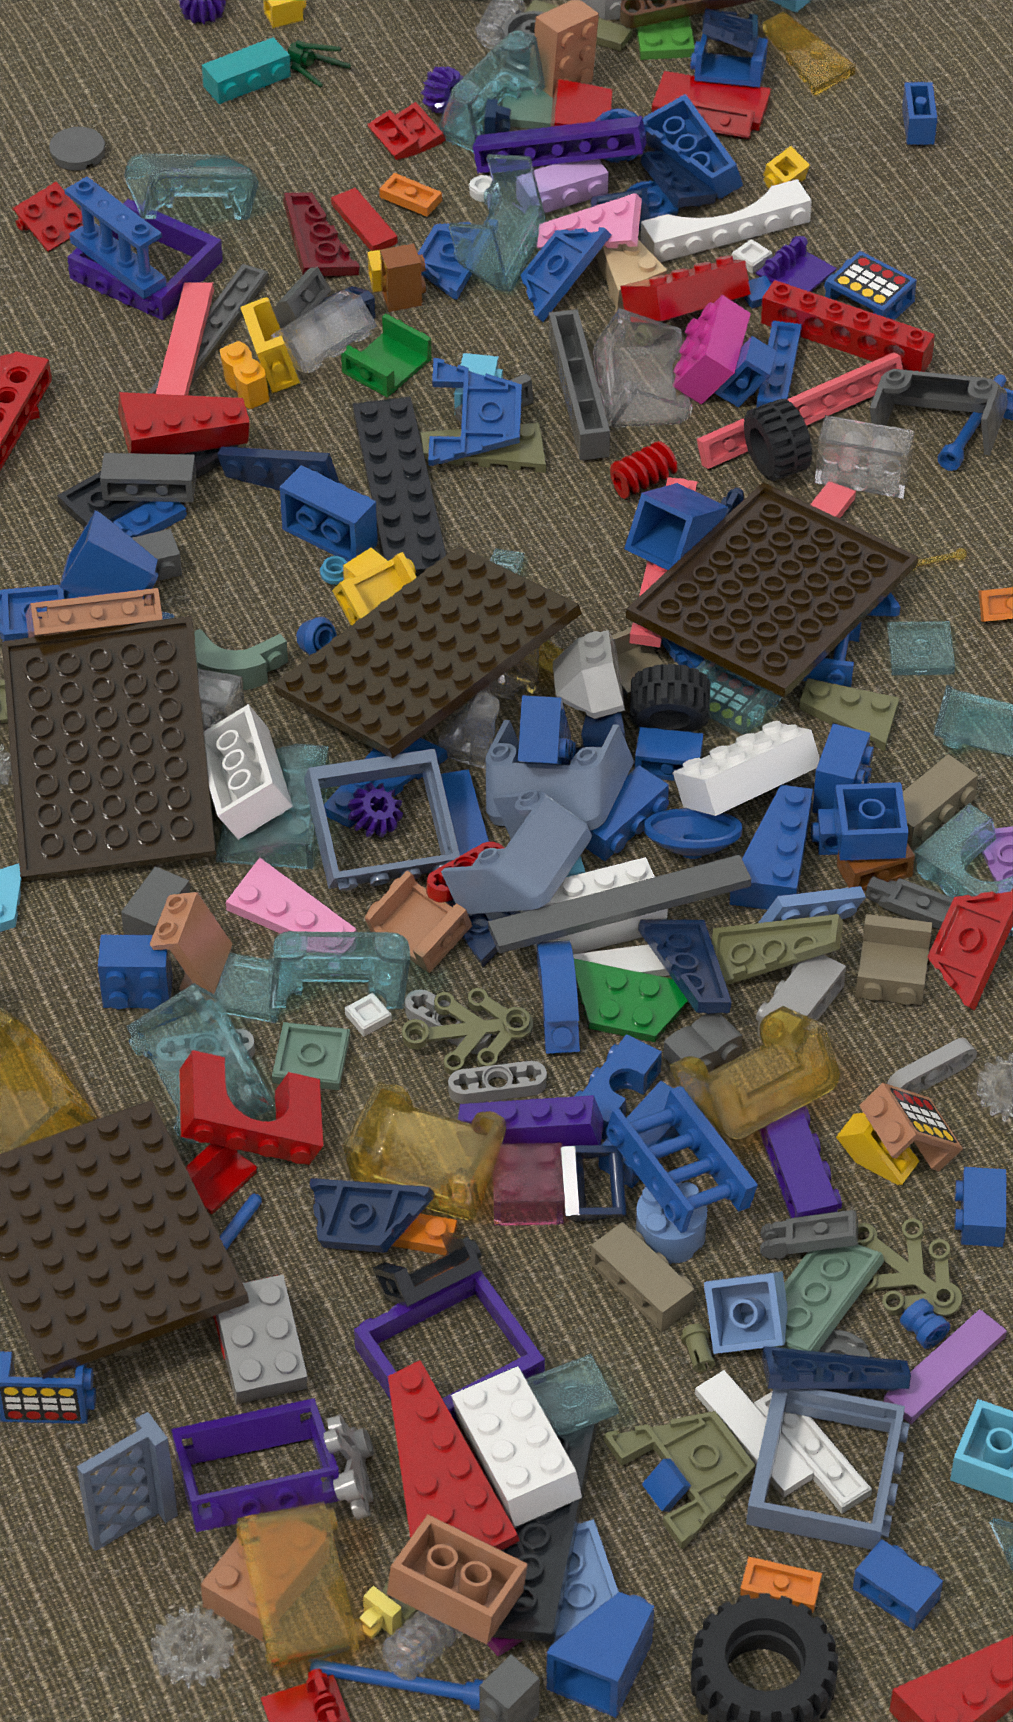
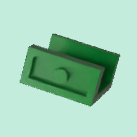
M385 313L382 316L383 334L362 352L348 345L341 351L343 374L388 398L432 360L431 338Z

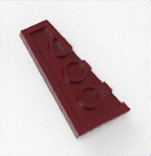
M284 193L283 204L302 276L309 268L318 267L323 276L359 275V264L356 260L352 261L349 256L350 250L346 244H341L337 237V230L327 222V215L313 193Z

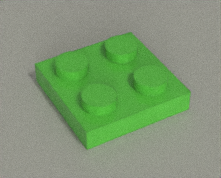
M690 16L636 28L640 60L692 57V53H694L695 46Z

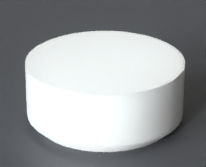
M477 176L469 183V194L476 201H490L497 196V182L490 176Z

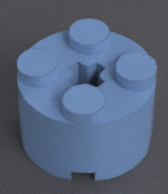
M691 1182L676 1184L685 1197L699 1193L698 1187ZM647 1187L643 1189L637 1203L636 1231L643 1236L646 1244L655 1253L659 1252L664 1255L669 1264L681 1263L692 1258L693 1253L704 1245L707 1205L693 1211L687 1231L680 1233L673 1222L666 1218L662 1207Z

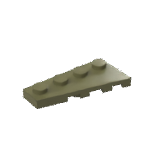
M539 423L521 424L520 443L449 461L445 464L463 465L465 461L478 464V467L490 468L491 464L508 465L509 470L521 471V466L533 467L535 472L546 473V461ZM461 429L421 432V444L425 462H428L429 436L460 437Z
M839 914L713 928L712 944L726 985L839 950L843 920Z

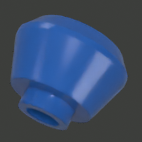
M316 617L301 624L297 631V643L300 649L310 656L331 642L337 636L333 623L328 618Z

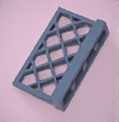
M148 1412L135 1419L137 1432L77 1466L89 1544L95 1551L158 1514L165 1523L178 1516L168 1438ZM117 1467H120L114 1475H111ZM135 1467H138L131 1476H128ZM100 1469L97 1475H90ZM105 1486L99 1495H96L98 1491L101 1489V1487ZM123 1486L121 1490L118 1492V1494L114 1495L115 1492L119 1489V1487ZM137 1487H140V1488L137 1490V1492H136L134 1495H132V1493L135 1491V1489H136ZM105 1506H108L102 1514H99ZM122 1506H125L121 1513L117 1514ZM140 1506H145V1507H143L142 1509H140V1510L137 1511V1509H138Z

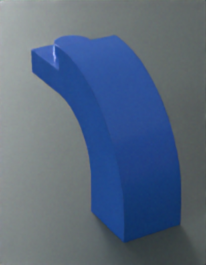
M567 940L537 943V966L542 994L546 1054L580 1052L578 996L571 942Z

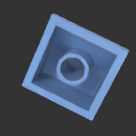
M783 1271L704 1282L713 1354L764 1348V1346L785 1345L787 1300Z

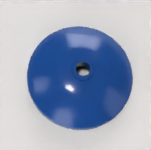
M687 808L671 809L649 816L644 823V832L654 843L664 849L683 855V857L688 859H698L703 855L716 853L734 844L742 835V823L737 818L726 813L714 816Z

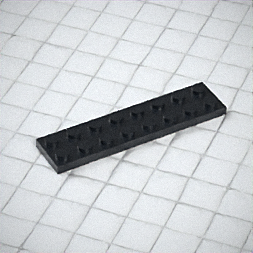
M411 397L353 403V416L370 497L376 501L377 531L382 555L389 561L397 554L403 552L405 557L413 562L416 569L415 575L418 577L428 567L433 566L445 557L446 552Z
M531 1383L530 1389L576 1470L582 1498L514 1527L518 1534L519 1542L501 1551L528 1564L524 1589L493 1637L555 1642L604 1396L602 1387Z

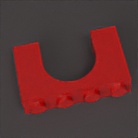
M192 1050L179 1069L181 1137L200 1143L220 1145L232 1150L247 1151L264 1157H274L310 1165L322 1149L323 1131L320 1079L288 1072L275 1090L276 1120L265 1122L254 1120L244 1115L229 1099L225 1081V1057Z

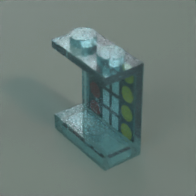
M704 659L696 668L700 672L705 673L710 680V718L743 735L748 734L754 726H760L768 710L771 707L775 708L781 701V696L707 659Z

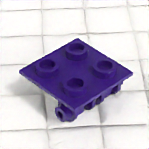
M795 236L789 245H784L775 253L774 257L768 258L765 261V265L756 272V275L760 277L766 276L770 283L777 280L811 292L833 274L837 268L807 252V239L804 236Z

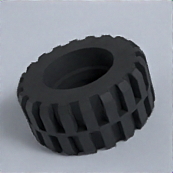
M759 1593V1598L750 1599V1595L747 1594L737 1597L736 1604L732 1605L730 1601H727L718 1606L717 1615L714 1613L709 1614L703 1621L702 1629L697 1631L692 1650L690 1685L692 1695L696 1697V1707L700 1714L704 1716L708 1714V1722H819L820 1719L826 1718L830 1711L831 1700L834 1699L838 1672V1655L835 1653L836 1643L833 1635L826 1633L827 1625L820 1617L817 1616L814 1619L811 1617L812 1609L802 1603L797 1607L792 1604V1598L782 1595L779 1600L770 1598V1593ZM770 1650L788 1658L795 1665L800 1676L784 1688L773 1691H761L750 1688L738 1681L729 1670L728 1665L745 1652Z

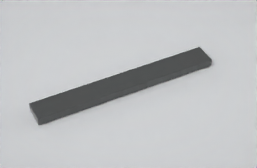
M242 264L210 307L190 387L242 317L241 306L252 303L269 279L268 271ZM160 377L149 390V394H156Z
M736 855L488 921V929L500 954L750 887L751 877L741 856Z

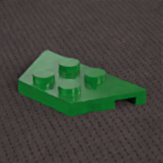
M574 959L578 994L581 1004H583L585 1009V1018L589 1029L621 1036L627 1034L636 1039L656 1042L665 1032V1027L675 1021L681 1014V1009L689 1002L673 979Z

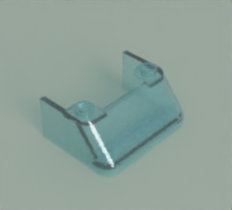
M488 154L487 162L492 182L484 192V203L488 206L489 210L483 225L450 223L449 230L454 245V257L462 267L499 291H512L537 245L539 224L545 222V213L531 157Z
M946 685L933 735L944 739L943 745L962 750V746L965 744L1013 757V704L959 691L953 686Z

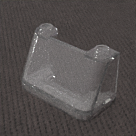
M620 308L617 310L598 338L593 352L594 372L609 426L681 424L684 420H688L692 412L690 399L683 394L676 398V390L673 387V363L681 357L682 354L679 351L684 343L682 342L680 328Z
M539 647L450 714L439 735V747L447 750V758L486 769V755L495 739V720L500 711V703L497 698L499 696L514 700L515 693L523 689H528L529 693L534 694L539 684Z

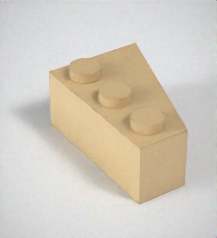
M639 239L635 247L619 244L618 248H607L604 245L596 254L602 275L609 287L610 297L614 300L617 316L625 314L621 285L667 274V269Z

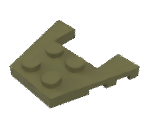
M716 1411L671 1419L670 1424L655 1427L645 1424L635 1426L634 1431L618 1434V1431L615 1430L604 1434V1443L621 1466L651 1450H655L661 1460L663 1458L672 1459L690 1483L691 1487L686 1494L691 1502L663 1516L664 1527L680 1549L690 1543L755 1473L754 1462Z

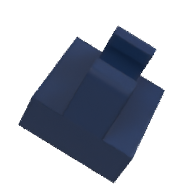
M487 99L484 116V135L510 131L511 121L508 120H510L511 109L499 106L497 99Z

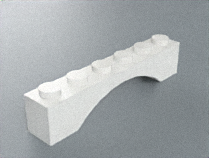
M798 179L771 186L767 193L757 202L728 215L710 218H688L666 214L641 221L640 242L659 262L668 261L810 222L811 199Z

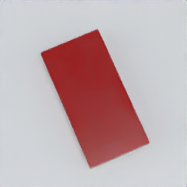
M664 71L652 103V112L672 102L673 97L679 98L686 94L690 100L754 110L752 130L759 131L771 97V88L697 81L695 76Z

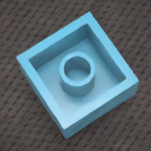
M980 1399L977 1400L954 1456L950 1481L1013 1503V1411Z

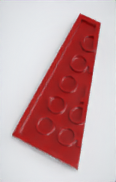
M421 1360L389 1375L388 1381L410 1538L425 1517L430 1515L500 1551L519 1542L517 1532Z

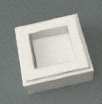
M751 239L732 252L733 260H745L747 271L753 274L765 265V261L768 258H772V252Z
M374 993L345 1007V1015L363 1037L392 1022L391 1013Z

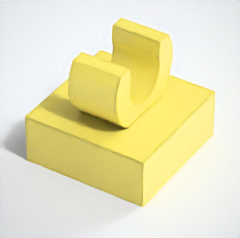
M372 1586L363 1596L364 1613L360 1617V1622L363 1625L360 1631L370 1639H373L381 1629H384L393 1636L402 1627V1607Z

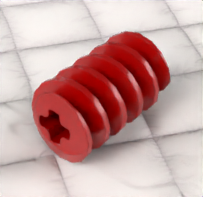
M661 441L645 446L641 451H635L631 456L622 458L621 461L613 462L610 467L612 484L618 495L623 499H627L630 496V492L637 494L640 487L647 489L649 482L654 485L657 484L659 477L663 480L667 479L669 472L674 475L677 473L675 455Z

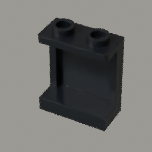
M445 1232L441 1234V1238L447 1250L446 1255L408 1273L406 1267L383 1262L372 1269L385 1299L409 1306L481 1270L482 1267L478 1260L481 1258V1252L478 1245L473 1239H469L468 1236Z

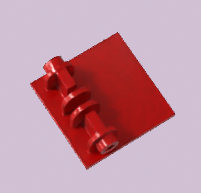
M57 181L13 208L14 212L18 215V220L15 221L18 229L30 230L47 252L69 240V234L83 226L82 212L71 198L65 194V191Z
M321 1669L311 1670L307 1674L308 1679L305 1684L261 1697L268 1722H350L334 1675L328 1676Z

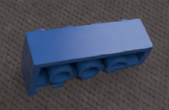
M686 94L643 117V123L646 128V144L655 151L663 150L718 193L716 198L720 199L743 186L737 164Z
M522 695L518 761L522 763L570 765V761H572L576 754V742L571 740V732L562 698Z
M780 785L742 858L751 877V886L731 891L729 905L768 910L777 896L798 894L811 815L813 789Z

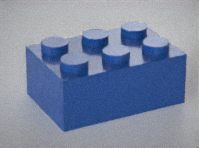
M302 465L280 486L282 530L335 556H340L347 562L369 548L374 549L378 545L376 501L370 497L351 490L345 485L337 483L321 475L319 472L312 471Z

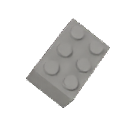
M284 1275L243 1283L248 1293L249 1303L215 1315L235 1403L240 1404L306 1389L307 1373Z

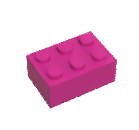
M723 295L714 303L709 302L698 319L693 318L686 327L685 333L687 338L679 351L682 355L674 369L676 376L673 387L702 405L735 373L751 313Z

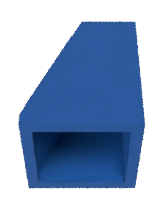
M678 483L641 493L624 549L669 570L725 518L728 507Z
M95 510L67 556L59 587L78 597L145 590L146 588L152 589L159 573L155 572L157 559L108 518Z
M618 1592L550 1646L547 1652L546 1690L617 1718L652 1645L654 1605L649 1604L648 1601L640 1596H629Z

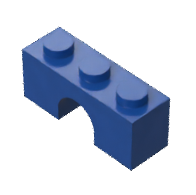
M627 1034L619 1045L614 1044L611 1047L603 1066L594 1069L584 1091L579 1090L575 1094V1096L594 1095L604 1119L601 1138L604 1141L608 1138L606 1130L612 1110L619 1108L626 1117V1098L618 1095L615 1091L631 1089L644 1095L661 1072L662 1051Z

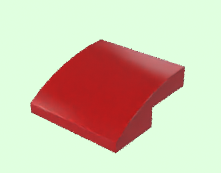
M416 102L396 115L391 110H388L367 124L371 132L395 159L417 155L446 140L443 132Z

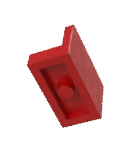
M209 1144L185 1167L209 1214H214L257 1173V1166L237 1153V1150L215 1144Z

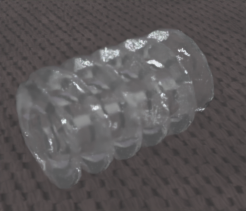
M491 0L476 27V36L479 42L489 49H502L505 46L503 42L505 23L512 16L524 12V2L522 0Z
M418 1610L412 1618L408 1619L402 1627H399L393 1635L384 1641L383 1656L388 1667L396 1676L408 1681L414 1680L417 1677V1673L423 1672L427 1664H432L437 1656L445 1652L446 1647H451L456 1639L461 1638L464 1633Z

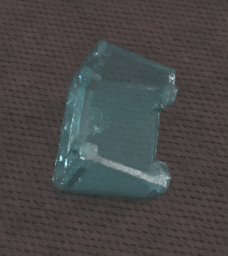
M522 31L511 32L453 87L439 121V129L443 132L447 141L473 152V144L477 136L484 133L483 125L479 122L485 116L487 99H497L499 103L506 95L519 99L523 91L532 90L533 94L538 95L545 88L537 38Z
M142 153L133 156L128 161L124 173L125 180L143 219H156V211L160 207L166 205L167 208H172L175 196L223 197L222 202L225 208H233L232 213L236 220H249L259 184L252 169L227 155Z
M283 932L275 938L268 958L269 1008H286L287 999L291 994L302 995L303 982H368L369 994L374 993L376 995L378 993L382 995L386 1000V1009H403L410 966V946L408 940L404 936L392 932Z
M193 983L126 1026L131 1035L129 1044L138 1056L144 1055L152 1061L179 1112L175 1116L177 1123L173 1127L183 1142L198 1143L195 1140L181 1137L179 1069L192 1050L225 1057L226 1091L233 1105L241 1113L253 1119L275 1107L274 1100L224 1006L213 993Z

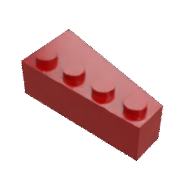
M731 255L716 258V263H698L693 265L694 268L678 269L670 274L654 276L646 280L621 285L626 320L664 321L704 309L709 302L714 303L721 295L729 300L750 295L746 261L733 260Z
M119 392L118 414L128 453L183 454L249 443L250 421L243 398Z
M1013 1635L892 1689L889 1711L899 1722H996L1013 1708Z

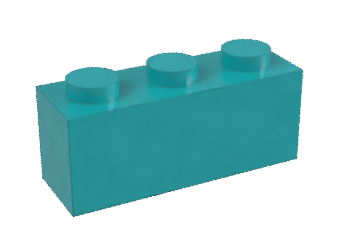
M274 37L202 64L203 87L218 104L227 102L291 77L290 55Z

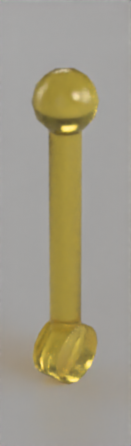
M958 548L952 553L918 559L917 566L953 558L962 560L967 556V551L964 548Z

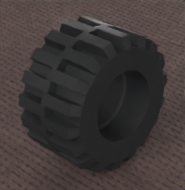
M781 398L746 412L744 417L746 445L755 466L766 479L776 481L810 467L812 445L809 431L803 417L792 402Z
M660 664L646 667L643 671H638L631 679L630 718L632 723L636 724L638 728H658L683 732L702 729V726H706L710 719V680L705 673L685 665Z

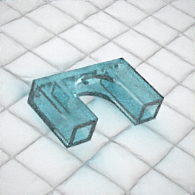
M970 803L914 851L917 862L916 869L920 876L927 881L932 880L949 897L977 896L980 893L991 891L998 894L1011 892L1013 888V876L1004 880L989 882L978 880L966 872L971 861L996 840L993 819ZM1013 926L1009 933L1011 937H1013Z

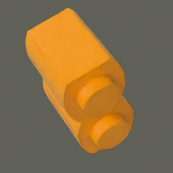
M237 341L221 348L220 355L225 381L230 388L237 391L238 398L244 399L245 407L253 409L269 402L264 367L262 368L258 361L252 359V353L248 346Z

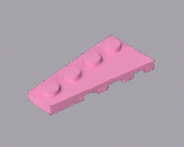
M634 193L539 224L537 248L541 250L556 230L567 229L568 231L585 228L588 232H598L599 227L606 228L612 234L604 244L607 248H618L619 244L635 247L638 243L642 199Z
M261 858L257 860L226 901L227 911L339 960L357 937L355 927Z

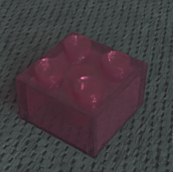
M562 1143L492 1144L494 1226L564 1224Z

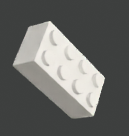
M249 704L204 731L209 788L217 816L238 840L293 807L269 728Z
M773 721L765 724L760 732L739 736L736 738V743L730 746H719L710 750V755L702 759L694 758L684 762L683 768L673 772L683 807L716 816L816 769L820 757L812 730L800 728L795 724L786 725L780 721Z
M645 857L566 877L552 899L544 906L650 879L655 876ZM668 909L545 942L570 940L573 954H579L641 938L643 936L638 931L640 919L667 920Z
M518 1366L451 1395L458 1423L514 1527L582 1498L576 1470Z

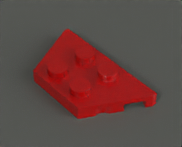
M1013 888L1011 892L998 894L991 891L980 893L977 896L964 895L954 897L927 956L933 966L942 973L948 985L957 992L963 1004L972 1010L976 1009L1013 926Z

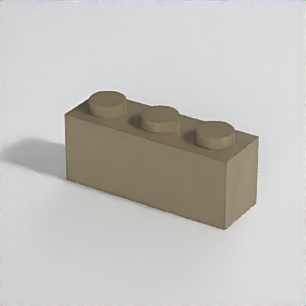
M949 754L903 791L908 826L907 843L910 848L921 840H927L935 828L941 823L950 821L958 809L963 805H969L977 795L978 775Z
M622 1222L591 1244L590 1265L659 1331L663 1332L693 1309L694 1287L691 1281L686 1276L679 1275L673 1270L665 1256L659 1252L655 1253L646 1244L645 1239L638 1231H632Z

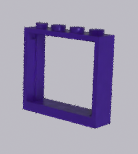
M127 199L123 203L162 233V238L158 239L157 242L193 258L165 287L145 299L78 248L67 257L70 279L77 283H81L101 294L108 295L146 314L164 320L179 305L184 282L201 283L223 261L221 239ZM112 230L113 237L118 239V234Z
M481 1270L409 1306L396 1304L390 1311L376 1318L366 1319L354 1329L355 1349L391 1400L388 1376L396 1371L377 1344L476 1294L521 1358L442 1398L456 1425L459 1423L452 1394L517 1366L530 1387L531 1383H538L545 1379V1359Z
M315 1398L171 1429L176 1461L196 1532L340 1501L333 1484V1480L339 1478V1469L333 1453L330 1454L324 1440V1432L326 1431ZM311 1412L310 1419L301 1421L300 1414ZM192 1438V1445L183 1446V1439ZM312 1440L321 1469L203 1495L198 1493L191 1468L192 1464L297 1441ZM210 1502V1507H202V1504Z

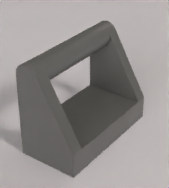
M318 267L309 268L274 307L273 311L280 327L301 325L331 292Z

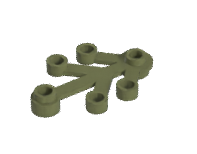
M474 988L468 993V1006L474 1011L485 1010L496 1019L483 1020L456 1002L450 993L441 992L434 999L435 1011L440 1015L450 1014L462 1023L428 1027L424 1021L412 1019L403 1025L402 1041L410 1049H421L427 1042L465 1037L453 1052L448 1053L444 1057V1070L447 1074L451 1075L457 1070L464 1069L465 1059L488 1034L499 1033L488 1048H483L479 1051L477 1064L478 1067L497 1065L498 1056L512 1040L524 1039L531 1033L533 1019L530 1013L521 1007L506 1009L488 997L487 992L482 988ZM480 996L484 1000L480 1003H476L472 1000V998ZM446 1000L450 1003V1005L447 1007H442L438 1003L440 1001ZM513 1022H519L522 1026L519 1028L511 1027L510 1024ZM417 1034L421 1036V1039L411 1040L409 1037ZM490 1056L493 1058V1061L485 1063L482 1061V1058ZM456 1060L460 1064L457 1067H451L448 1065V1062Z
M908 1219L902 1225L903 1236L907 1240L909 1262L879 1240L877 1231L871 1224H858V1234L861 1232L869 1233L867 1239H858V1245L881 1252L884 1262L897 1272L874 1274L872 1284L866 1286L861 1293L871 1294L876 1290L916 1286L925 1293L903 1297L898 1291L887 1292L883 1296L882 1302L885 1311L891 1315L900 1314L911 1304L922 1298L927 1299L934 1307V1313L937 1316L948 1317L960 1309L963 1301L961 1291L956 1285L950 1283L948 1260L951 1257V1249L947 1241L936 1239L929 1245L930 1257L935 1262V1283L924 1274L921 1243L924 1229L918 1219ZM910 1227L919 1228L918 1233L914 1235L907 1233ZM938 1247L946 1249L943 1255L934 1254V1250ZM941 1294H949L951 1296L947 1302H940L938 1300ZM891 1299L900 1300L899 1305L896 1307L888 1306V1302Z

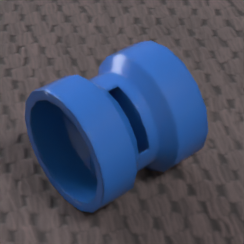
M923 1298L911 1304L900 1318L901 1325L908 1332L916 1334V1340L924 1349H930L941 1342L948 1334L951 1326L943 1316H937L934 1313V1307L927 1299Z

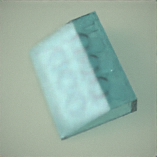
M293 744L275 749L293 807L239 840L223 823L216 862L254 865L261 858L275 867L314 868L318 840L304 777L310 767L330 765L329 746ZM327 788L320 789L323 804L325 803Z

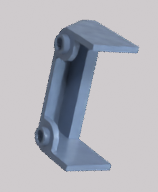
M504 720L486 755V812L493 824L505 826L493 797L498 794L536 790L544 792L585 821L589 830L600 827L606 821L634 763L620 726L613 724L602 747H585L579 750L573 757L570 765L539 764L518 761V738L510 720Z
M528 790L521 793L495 795L493 797L494 803L511 841L505 849L488 848L483 850L472 866L444 868L441 871L455 903L466 909L468 914L534 910L546 905L552 899L592 838V834L585 821L544 792Z

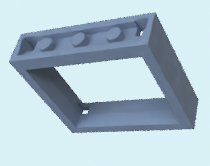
M435 749L398 754L393 759L389 756L308 768L304 777V783L328 889L338 887L340 891H347L356 888L358 884L369 882L372 886L388 883L390 879L400 878L406 871L411 872L414 878L417 879L421 877V874L431 873L460 856ZM422 773L441 855L339 871L320 789Z
M773 1389L748 1503L746 1525L873 1550L881 1540V1537H889L892 1516L885 1515L887 1505H895L898 1484L891 1482L893 1473L899 1475L901 1473L904 1453L897 1450L899 1442H907L910 1423L903 1422L905 1406L820 1389ZM785 1412L889 1432L872 1523L766 1503Z

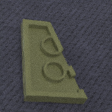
M807 678L800 699L799 709L830 725L839 724L870 732V740L875 742V747L885 752L900 698Z

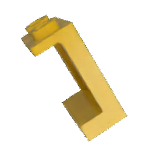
M265 297L241 306L255 351L262 368L264 367L266 378L272 393L299 384L298 375L284 343V336L269 298Z
M401 552L393 559L353 579L350 577L340 582L332 592L352 626L358 619L363 618L378 607L381 602L398 592L405 584L417 578L415 575L416 569L413 562Z

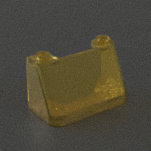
M782 1006L770 1012L761 1021L759 1031L763 1045L709 1073L705 1063L694 1056L684 1057L672 1063L670 1068L677 1085L685 1089L698 1108L715 1127L732 1139H741L829 1093L836 1087L839 1082L840 1073L825 1024Z
M3 1007L0 1009V1154L94 1121L97 1118L92 1108L40 1037L28 1025Z
M378 1081L345 1139L343 1149L353 1181L430 1187L435 1195L426 1208L461 1219L472 1220L477 1216L482 1206L506 1133V1124L504 1117L491 1111L477 1113L472 1120V1124L415 1108L408 1091L404 1087Z
M318 1502L237 1518L234 1525L238 1543H241L242 1547L244 1546L242 1554L243 1559L246 1561L262 1629L263 1642L267 1641V1644H265L267 1653L265 1658L269 1674L311 1664L319 1660H327L358 1652L359 1642L365 1641L364 1631L360 1618L353 1619L332 1530L338 1529L333 1507L326 1508L324 1502Z

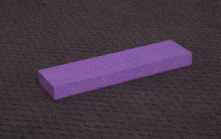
M979 1309L910 1372L909 1389L889 1391L884 1395V1402L905 1406L903 1418L912 1424L1006 1338L1007 1330Z

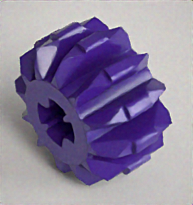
M179 0L184 18L187 20L191 19L193 24L202 22L204 25L207 21L214 23L215 18L222 17V13L225 10L224 6H226L225 0Z
M448 66L435 67L433 72H428V79L423 82L425 86L421 91V94L424 96L423 104L427 105L428 109L432 110V112L452 114L454 108L460 107V100L464 98L462 95L466 89V86L463 85L464 77L459 74V71Z
M370 782L363 789L357 788L353 793V799H350L347 808L351 810L348 820L357 821L355 831H359L361 828L365 829L367 838L371 837L374 832L379 838L384 837L387 831L393 832L397 827V822L403 816V812L398 810L402 805V800L392 798L395 795V789L389 792L384 791V783L379 784L375 788Z

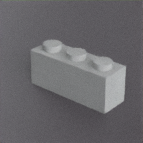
M825 955L795 963L789 978L786 981L781 980L777 985L770 1002H764L759 1008L756 1015V1020L758 1021L757 1036L793 1053L844 987L846 966Z

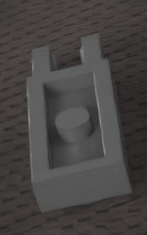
M854 1210L789 1218L786 1221L765 1224L761 1229V1238L764 1242L760 1245V1254L768 1259L784 1258L787 1253L794 1254L858 1245L857 1213Z

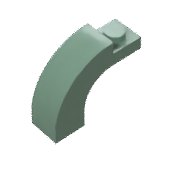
M201 629L194 631L199 682L206 687L225 691L253 689L268 683L267 672L278 669L288 663L287 641L281 634L248 649L227 650L215 645Z

